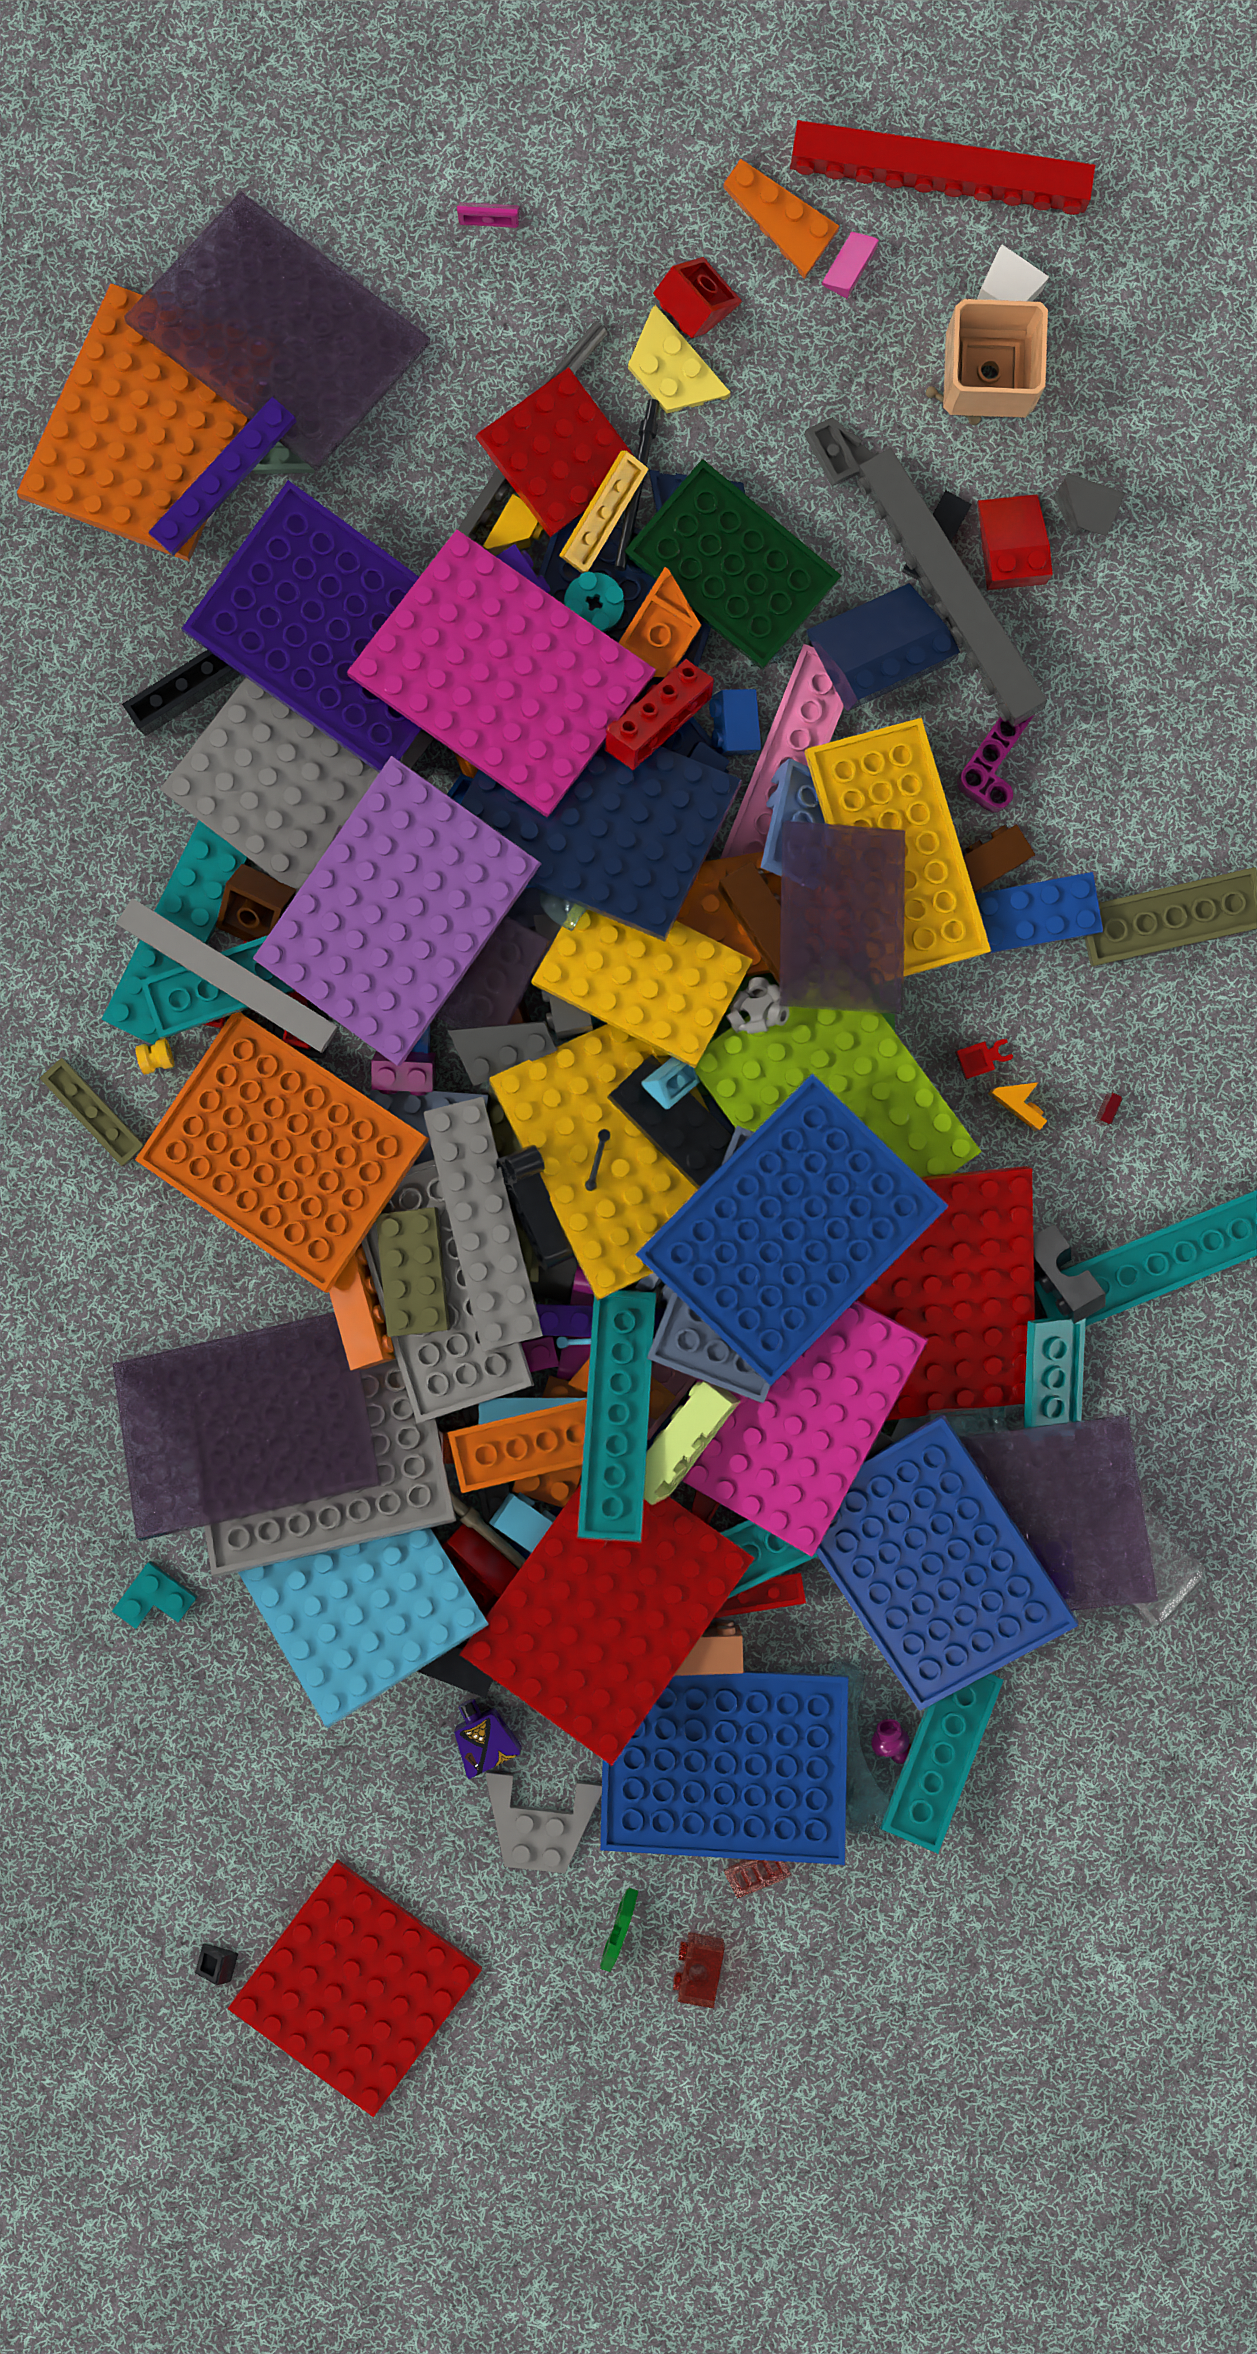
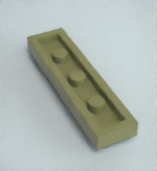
M60 1058L40 1077L41 1081L121 1166L127 1165L142 1150L145 1144L65 1058Z

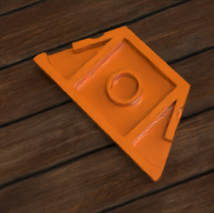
M666 567L619 641L620 645L656 669L653 677L665 678L672 667H677L701 628L695 613L670 570Z

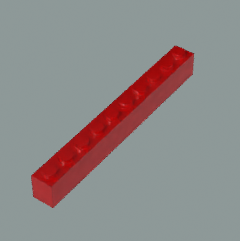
M797 120L790 169L796 170L802 175H811L813 173L826 174L831 179L853 178L862 184L879 182L885 183L890 188L913 187L916 191L928 193L933 190L944 192L945 195L950 197L966 195L973 196L976 200L982 202L993 199L1003 201L1009 206L1026 204L1033 205L1037 210L1053 208L1063 210L1064 213L1069 215L1085 213L1091 200L1096 165Z

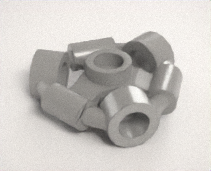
M755 977L749 980L748 987L744 991L737 993L729 1006L730 1014L726 1017L737 1034L741 1031H747L748 1034L768 1031V1027L775 1024L783 1026L787 1022L789 1017V1008L786 1006L787 997L777 985H770L766 979ZM740 1011H745L750 1015L751 1019L749 1022H744L739 1014Z

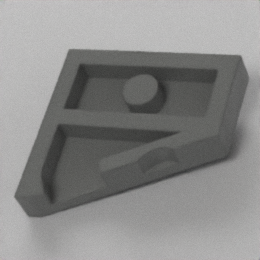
M833 417L806 429L804 433L832 487L858 475L860 465L880 454L879 452L874 454L861 444L862 439L854 433L846 431L844 426Z

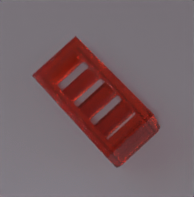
M744 1859L723 1870L737 1899L792 1876L791 1869L785 1861H775L778 1867L775 1871L772 1870L768 1860ZM762 1863L767 1872V1875L764 1877L757 1866L758 1864ZM752 1868L757 1878L756 1881H751L746 1869ZM739 1872L747 1884L742 1888L735 1876Z

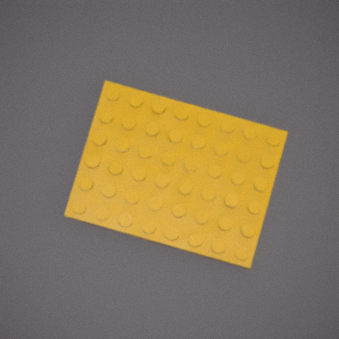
M608 1023L557 1046L558 1050L534 1061L527 1060L489 1078V1082L521 1147L535 1145L543 1158L545 1169L539 1173L549 1193L550 1202L597 1301L654 1273L635 1255L636 1252L697 1191L685 1176L607 1098L649 1056L653 1055L662 1065L672 1056ZM695 1086L689 1092L708 1111L697 1087ZM602 1129H607L610 1132V1138L605 1142L595 1179L597 1187L594 1191H588L585 1188V1182L590 1178L598 1148V1133Z

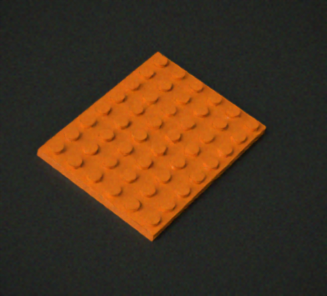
M110 283L17 490L18 497L172 555L151 537L149 531L251 420L280 353L279 346ZM207 520L174 555L175 557L190 562Z
M241 1012L230 1015L135 1160L323 1292L328 1293L430 1139Z

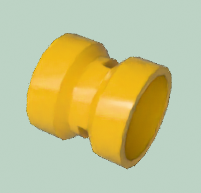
M166 1038L157 1040L151 1046L142 1044L135 1048L137 1061L144 1075L154 1073L156 1068L169 1069L175 1066L172 1050Z

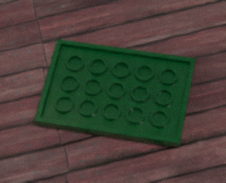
M704 459L696 465L624 551L631 561L655 581H657L665 567L669 569L693 612L761 670L767 667L842 576Z

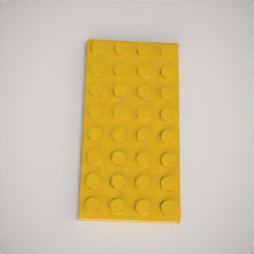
M922 717L807 748L804 753L873 985L875 986L991 952Z

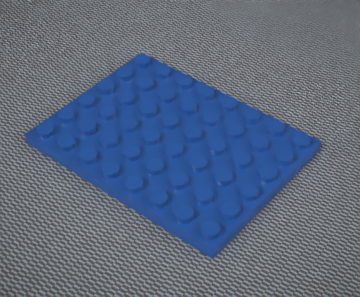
M812 1073L635 1255L771 1386L943 1213L948 1205Z
M944 1414L865 1459L816 1551L825 1568L919 1711L1078 1626V1620Z
M744 1671V1673L673 1676L614 1764L611 1766L604 1760L602 1762L600 1851L845 1865L849 1675Z

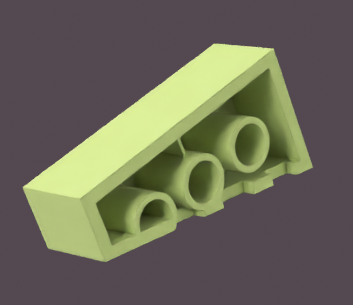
M698 1381L688 1394L691 1398L684 1406L681 1405L671 1416L672 1421L654 1439V1444L646 1452L644 1499L651 1505L665 1499L667 1496L670 1497L740 1403V1400L725 1388L703 1381V1383Z

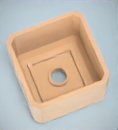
M963 299L955 306L946 331L943 407L950 415L1026 418L1034 410L1046 385L1048 309L1041 302ZM984 366H992L996 369L997 376L993 379H988L983 376L981 369Z

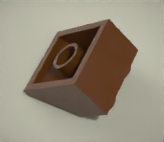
M241 864L226 882L216 927L247 942L267 936L294 899L296 889L245 864Z

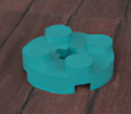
M584 572L566 590L564 597L565 606L603 633L611 631L621 621L624 613L623 591L618 583L608 575ZM589 598H600L599 603L603 605L602 608H595L593 611H590L589 603L586 601Z

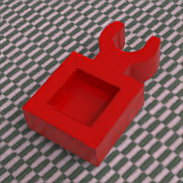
M1007 1039L996 1041L990 1049H988L984 1041L956 1051L955 1053L964 1079L967 1080L995 1070L994 1060L1002 1063L1013 1058L1012 1054L1002 1056L998 1051L1001 1045L1008 1043Z

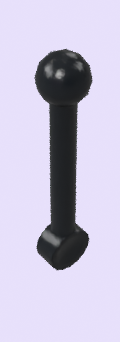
M602 1129L598 1133V1148L590 1178L585 1182V1188L588 1191H594L597 1187L595 1179L605 1142L610 1138V1132L607 1129Z

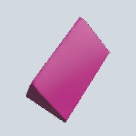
M460 202L457 206L460 225L519 227V205Z
M851 231L821 285L848 299L876 251L879 240L872 236Z

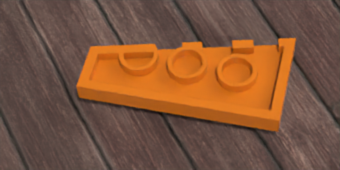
M742 159L739 160L724 182L723 188L748 216L754 219L760 226V230L767 238H771L779 247L783 256L795 265L800 275L805 279L838 232L839 225Z

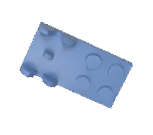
M789 758L777 769L771 780L778 787L766 802V806L773 809L761 868L814 891L820 886L830 837L809 767Z

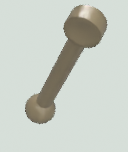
M934 386L926 389V396L928 398H935L943 403L944 396L939 394ZM963 415L968 418L969 423L973 426L978 425L981 421V416Z

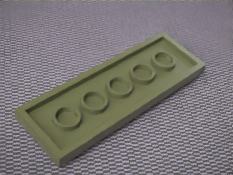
M1256 867L1100 902L1099 909L1103 933L1084 936L1091 967L1257 929Z

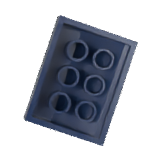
M910 583L806 631L847 712L948 665L960 653L947 625Z

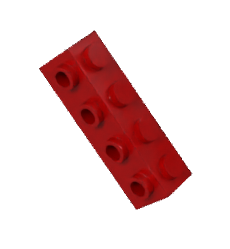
M687 659L678 667H672L658 685H652L638 703L634 702L629 706L626 714L618 721L614 720L609 724L605 732V750L634 770L712 698L714 678Z

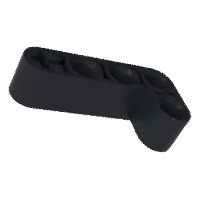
M530 1145L497 1159V1169L501 1168L507 1193L540 1266L547 1270L573 1258L572 1247L550 1202L549 1193L539 1173L545 1169V1165L537 1147Z

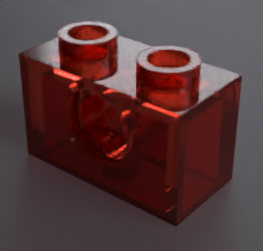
M688 1932L686 1942H680L678 1960L682 1961L681 1972L675 1971L672 1990L677 1991L678 2002L714 2009L725 1950L723 1938ZM700 1964L706 1969L701 1974H694L690 1971V1968Z

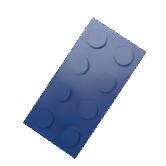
M1093 872L974 894L991 952L987 954L1103 933Z

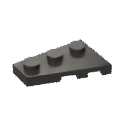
M546 1021L500 1026H478L463 1029L453 1028L448 1030L473 1086L489 1080L490 1077L527 1060L534 1061L558 1050Z

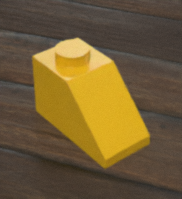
M512 494L486 539L483 548L494 556H497L514 544L519 550L530 547L534 539L539 541L545 530L522 499Z

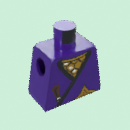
M474 1698L458 1706L465 1721L456 1726L454 1733L468 1780L521 1754L522 1746L494 1707L481 1713Z

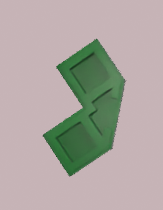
M626 1889L620 1901L614 1927L606 1941L600 1962V1969L611 1972L618 1959L632 1919L638 1890Z

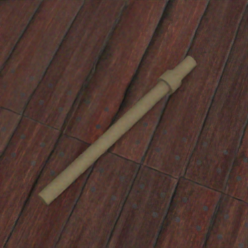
M451 1492L454 1512L460 1516L459 1520L468 1528L472 1527L520 1570L527 1559L480 1518L478 1511L472 1506L467 1507Z

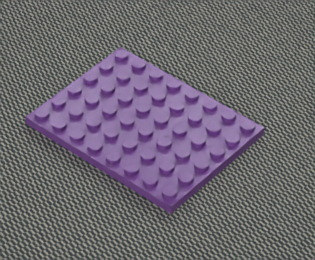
M391 756L253 959L391 1062L401 1066L542 863Z

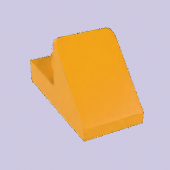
M1038 1082L997 1087L989 1091L988 1095L1034 1131L1041 1130L1047 1122L1042 1117L1044 1112L1032 1102L1028 1104L1024 1102Z

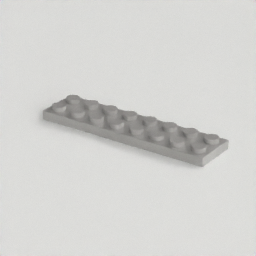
M484 1097L424 1111L481 1350L487 1351L542 1337L543 1334L508 1193L503 1181L501 1168L496 1166V1160L499 1157Z

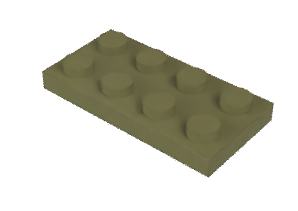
M432 1207L380 1214L376 1220L388 1337L450 1330L438 1208Z

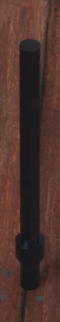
M656 399L648 400L645 418L640 422L638 432L640 442L636 459L646 467L652 439L656 438L658 429L656 419L660 403ZM644 478L625 510L614 569L617 571L626 570L628 555L624 551L632 541Z

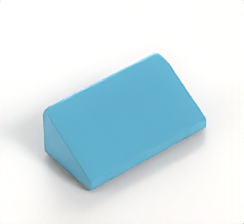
M672 1057L641 1083L665 1109H669L694 1088L700 1080L693 1067Z

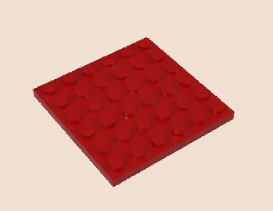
M337 1859L227 2009L370 2116L374 2117L482 1971V1966Z

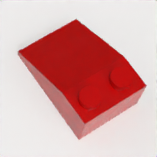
M1038 494L978 500L987 591L1046 585L1052 577L1053 571L1050 544Z

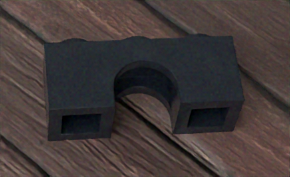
M1055 1224L1033 1236L1034 1269L1040 1276L1038 1280L1043 1290L1047 1294L1051 1292L1055 1297V1304L1063 1317L1068 1315L1075 1324L1105 1307V1292L1089 1270L1077 1276H1066L1059 1271L1062 1265L1072 1260L1071 1246Z

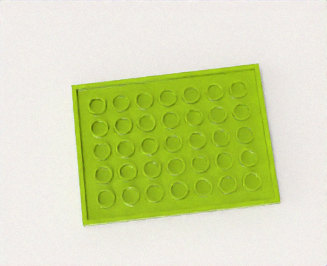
M837 953L818 965L812 973L782 991L787 997L786 1006L789 1008V1017L783 1026L775 1024L768 1027V1031L748 1034L747 1031H741L737 1034L732 1027L707 1046L696 1069L694 1068L700 1081L735 1129L736 1126H740L755 1132L813 1073L918 1177L952 1174L982 1152ZM750 1015L743 1019L745 1023L750 1021Z

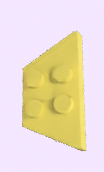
M656 305L652 307L628 363V369L649 394L659 401L661 408L668 414L680 411L684 407H696L703 405L707 401L720 398L725 400L730 397L731 392Z

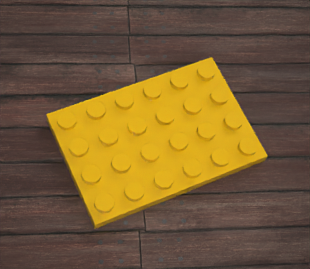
M574 904L531 981L538 988L696 1069L748 973L753 960L676 920L666 941H662Z

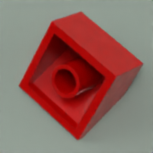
M704 257L672 266L653 292L654 296L659 300L660 306L674 317L679 323L680 329L691 338L708 333L742 303V300Z

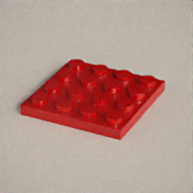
M569 367L485 427L475 437L549 537H552L586 511L621 451H628L633 455Z

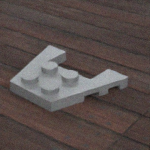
M487 1770L486 1781L504 1866L565 1874L602 1794V1783L577 1780L573 1812L511 1805L514 1773Z

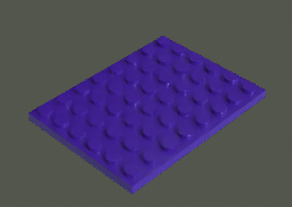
M288 480L185 622L181 631L379 773L391 756L400 761L422 729L351 679L347 674L349 668L419 579V576Z

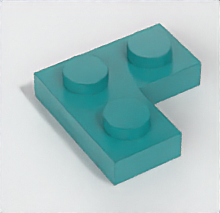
M149 1561L113 1608L112 1612L136 1629L155 1605L178 1623L198 1596Z

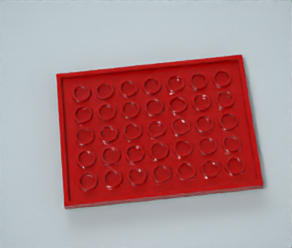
M1020 1166L919 1177L948 1207L856 1299L929 1339L886 1421L1025 1404L1028 1321L1035 1320L1032 1168Z
M580 1484L485 1619L489 1625L471 1637L460 1655L612 1766L755 1558L669 1496L653 1505L645 1499L643 1500L641 1542L578 1538Z

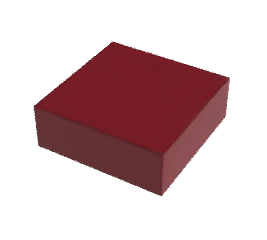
M1113 1092L1106 1094L1095 1122L1101 1125L1112 1124L1123 1100L1122 1096Z

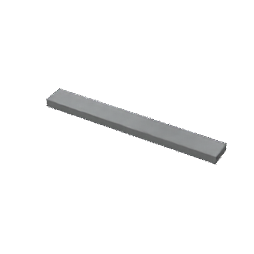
M133 898L116 922L121 928L323 1053L339 1028Z

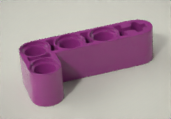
M1034 715L1012 727L1009 720L1003 721L999 717L959 774L957 779L958 789L989 812H1001L1012 801L1013 790L1011 786L994 773ZM1000 725H1009L1013 729V736H1004L1000 731ZM983 750H993L996 754V761H987L983 756ZM966 774H975L979 778V785H969L965 779ZM993 790L1001 792L1004 796V802L1001 804L993 802L990 792Z
M577 1263L570 1305L593 1306L594 1293L579 1263ZM565 1336L568 1339L591 1338L581 1336ZM591 1344L569 1345L567 1348H562L557 1373L558 1379L571 1380L590 1357Z

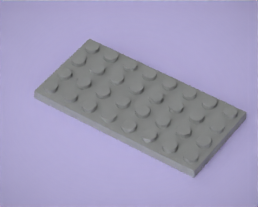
M435 1159L411 1167L381 1212L383 1214L432 1207L438 1208L450 1330L391 1337L417 1423L534 1385L521 1342L487 1351L481 1350ZM375 1221L361 1243L386 1321Z

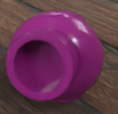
M885 1719L877 1724L876 1731L871 1739V1746L876 1755L879 1757H891L895 1763L904 1764L911 1748L909 1735L900 1726L898 1721Z

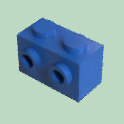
M756 689L721 690L712 695L709 712L714 720L712 744L716 748V752L722 756L751 755L760 751L761 741Z

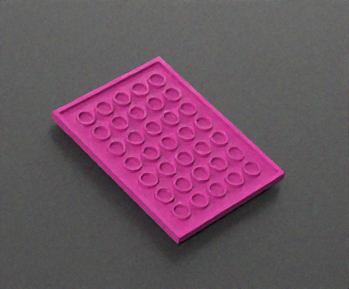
M456 529L355 660L347 674L351 679L548 818L605 742V732L609 724L614 720L618 721L626 713L629 706L634 703L655 675L656 669Z
M855 1300L770 1386L764 1403L727 1390L740 1400V1403L682 1481L813 1557L929 1339ZM698 1378L697 1381H696V1383H697L698 1381H701V1382L703 1383L704 1380H701V1379Z

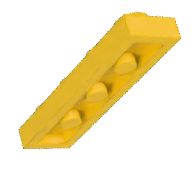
M621 451L559 555L581 573L589 571L649 470L628 451Z

